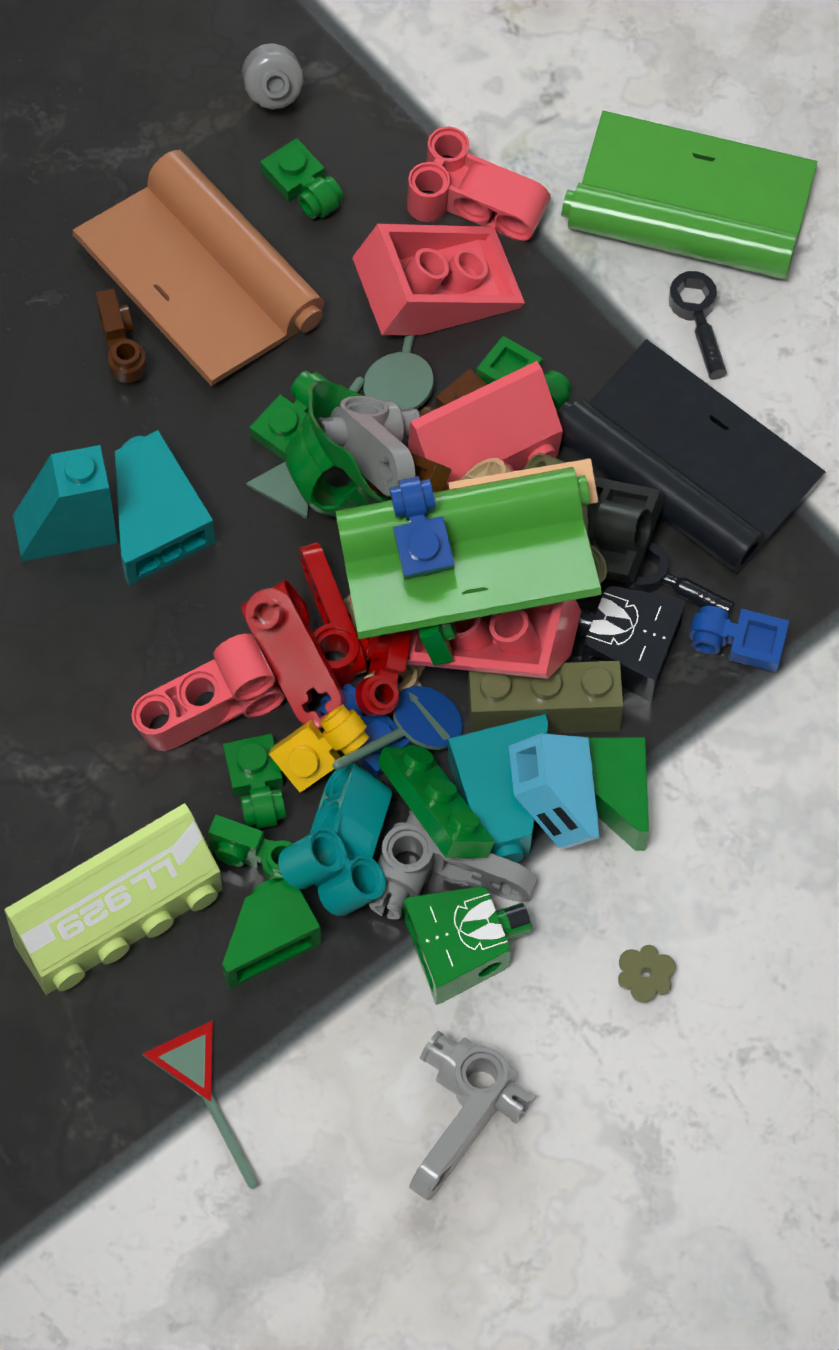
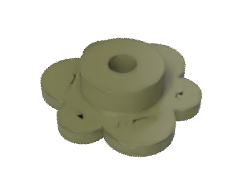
M652 945L643 946L640 952L634 949L626 950L619 958V967L622 972L618 976V984L623 989H631V995L637 1002L648 1003L654 999L656 993L665 995L671 990L670 978L676 970L675 961L668 955H658V950ZM642 973H647V974H649L650 976H649V977H643V976H642Z

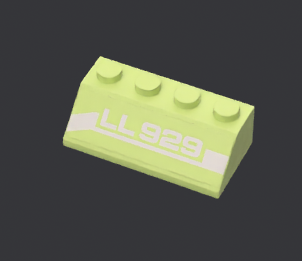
M184 803L5 908L4 911L17 951L44 993L48 995L56 989L65 991L72 988L84 978L86 971L101 962L103 964H110L117 961L128 952L131 944L146 935L149 938H153L164 933L172 926L175 918L188 910L199 911L209 906L217 898L218 892L222 891L221 874L191 811Z

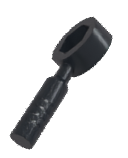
M686 271L679 274L672 281L668 297L669 306L678 317L688 321H695L696 328L694 332L708 376L712 380L720 379L727 374V370L713 327L706 320V317L712 312L715 305L716 285L704 273ZM684 288L700 289L705 299L700 304L683 302L680 293Z
M651 542L648 543L643 557L659 566L658 573L644 578L636 575L633 584L623 583L629 589L649 593L658 590L664 584L672 588L676 595L699 607H719L729 615L735 603L686 577L677 578L668 573V556L661 547Z

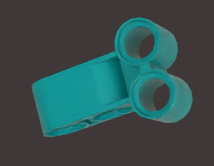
M354 762L339 770H335L324 788L310 834L284 848L279 855L278 865L284 880L297 889H307L312 885H316L318 887L319 899L323 906L336 916H346L382 896L386 887L385 875L380 865L372 857L391 800V788Z

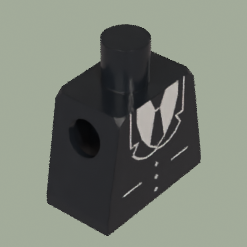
M615 586L607 587L597 610L578 604L581 609V615L576 635L586 638L581 662L620 661L622 687L646 700L652 701L683 622L686 600Z

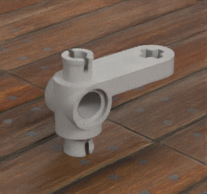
M353 396L343 399L340 406L333 409L330 418H315L329 439L352 454L361 474L384 495L391 496L389 487L399 486L398 480L415 477L413 457L409 449L402 443L403 438L409 437L410 421L420 417L418 410L414 409L413 406L399 409L397 404L391 400L382 401L373 397Z
M410 810L406 823L394 824L392 830L387 833L383 840L382 853L378 864L384 872L386 887L382 896L371 901L369 907L382 916L387 906V909H389L387 918L399 919L402 914L404 899L419 896L423 886L428 882L433 872L473 887H486L489 893L518 902H524L529 899L536 882V877L526 867L492 853H489L487 858H445ZM404 851H411L416 853L420 859L413 864H403L398 862L395 856Z
M437 1031L431 1037V1040L434 1041L433 1044L430 1042L426 1044L420 1055V1060L429 1063L439 1070L436 1082L453 1092L463 1107L423 1160L409 1185L412 1191L427 1201L440 1189L497 1110L516 1124L523 1117V1114H521L522 1110L524 1112L528 1110L535 1096L515 1084L518 1073L507 1065L506 1060L498 1051L489 1047H479L467 1038H463L456 1044L445 1037L440 1031ZM475 1072H486L495 1079V1083L488 1088L480 1089L472 1086L467 1078Z

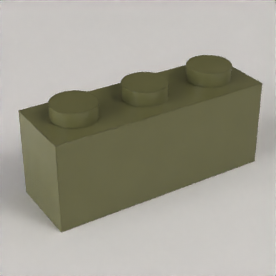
M620 661L563 663L549 679L469 671L468 709L470 733L546 714L548 720L547 734L620 731L623 712Z

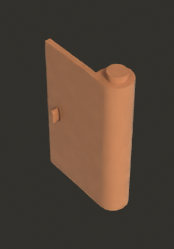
M173 150L166 153L153 165L148 175L146 188L73 229L75 239L211 386L299 332L306 333L312 330L323 317L324 300L181 150Z

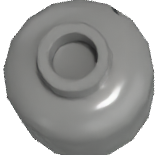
M274 43L261 45L252 50L244 60L242 78L245 90L251 100L260 107L272 110L284 108L293 103L301 93L304 83L301 66L294 53L285 46Z

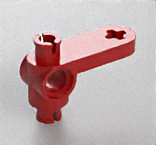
M315 542L299 547L298 556L307 585L323 622V626L319 627L313 635L324 655L333 651L346 655L345 658L339 661L327 660L342 688L345 684L354 682L359 674L366 672V661L371 660L367 657L369 638H358V633L355 632L320 544Z
M284 580L271 588L256 592L247 602L241 605V609L253 636L298 720L303 724L312 720L317 728H321L320 722L335 708L341 705L345 706L346 699L337 678L308 625L310 624V618L304 599L297 593L290 582ZM313 689L319 694L328 693L330 695L331 701L325 704L327 713L324 716L320 711L310 712L308 710L307 704L313 700L310 693Z

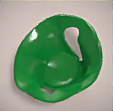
M315 381L311 383L308 389V412L290 439L285 454L287 469L302 498L314 511L336 517L335 510L391 500L387 496L372 491L367 485L368 479L361 474L352 454L331 441L315 419L320 417L330 418L333 409L339 407L343 399L363 395L336 383ZM332 466L343 469L351 478V481L347 486L334 488L329 485L324 472Z

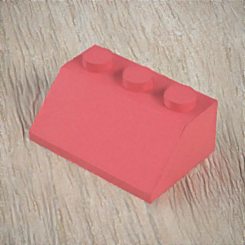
M536 361L410 421L408 440L410 453L451 468L445 490H449L448 482L461 480L468 470L488 458L502 460L511 468L512 472L524 470L528 461L537 453H544L556 458L559 455L563 429L541 366Z
M575 599L453 622L457 638L449 640L454 661L435 667L549 679L571 656L581 609ZM413 629L406 664L434 667L420 639L419 630Z

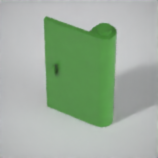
M602 110L582 183H578L575 191L567 189L561 217L569 218L568 228L786 280L818 161Z
M574 467L433 492L436 509L428 510L425 519L443 516L454 561V569L404 580L393 527L409 524V520H406V516L395 517L392 500L335 510L359 639L602 595L582 513V506L590 505L587 479L585 475L576 476Z

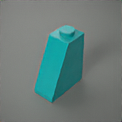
M158 430L147 436L133 437L115 451L121 559L124 578L128 585L146 578L215 543L213 519Z
M101 445L50 455L13 514L22 561L118 544Z
M546 714L448 739L447 760L457 791L471 810L479 817L480 822L495 841L490 853L516 863L521 861L524 855L530 854L535 820L514 796L509 745L540 733L547 734L548 720Z

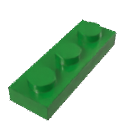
M409 745L407 747L384 746L377 764L445 858H487L495 841L482 825L479 817L471 810L457 791L456 786L448 779L434 760L433 755L427 749L417 745Z

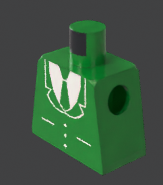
M483 886L409 897L404 899L403 918L436 1005L507 969L510 964L511 954L507 940L532 932L531 921L523 903L496 911L488 889Z

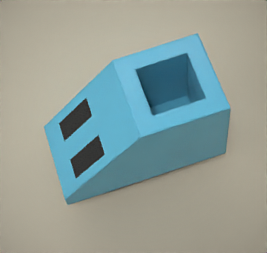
M540 733L509 745L514 796L558 848L567 849L600 838L589 738Z

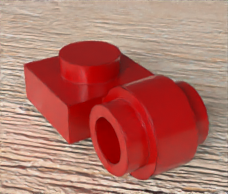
M412 630L369 638L367 645V657L371 659L369 673L374 674V676L362 680L355 691L356 704L364 714L378 717L392 712L397 707L400 698L397 679L398 674L405 672ZM375 690H377L379 693V702L375 697Z

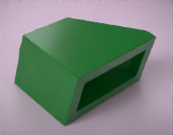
M645 737L589 738L598 818L635 851H645L649 833Z
M270 879L255 887L251 895L245 898L222 963L224 982L229 990L321 945L320 925L300 889L292 887L284 879L281 881Z

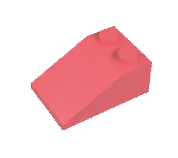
M377 224L352 257L381 335H424L521 309L525 304L495 227Z

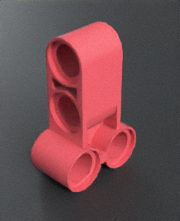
M447 126L435 130L429 136L426 162L416 165L410 171L408 177L407 209L411 216L418 221L427 223L435 222L441 219L446 212H449L481 226L495 227L496 232L519 241L531 239L551 201V195L542 184L469 154L470 145L468 137L460 129ZM448 155L454 158H444L442 156ZM422 191H433V192H435V193H433V194H426V193H423Z
M240 634L227 639L215 649L213 660L144 694L136 701L132 709V721L151 748L157 751L174 749L241 714H244L247 718L260 717L270 713L282 704L285 695L252 634ZM214 692V697L209 703L203 706H194L197 697L202 693ZM169 715L168 721L161 728L149 729L151 722L157 716Z

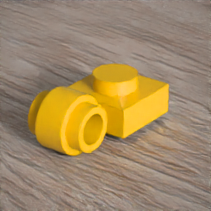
M341 705L326 715L320 722L321 726L325 729L323 733L310 720L271 748L269 755L299 793L334 769L332 766L333 762L340 758L336 751L341 750L346 755L361 747L368 740L369 736L364 731L367 725L354 709L348 711L344 705Z

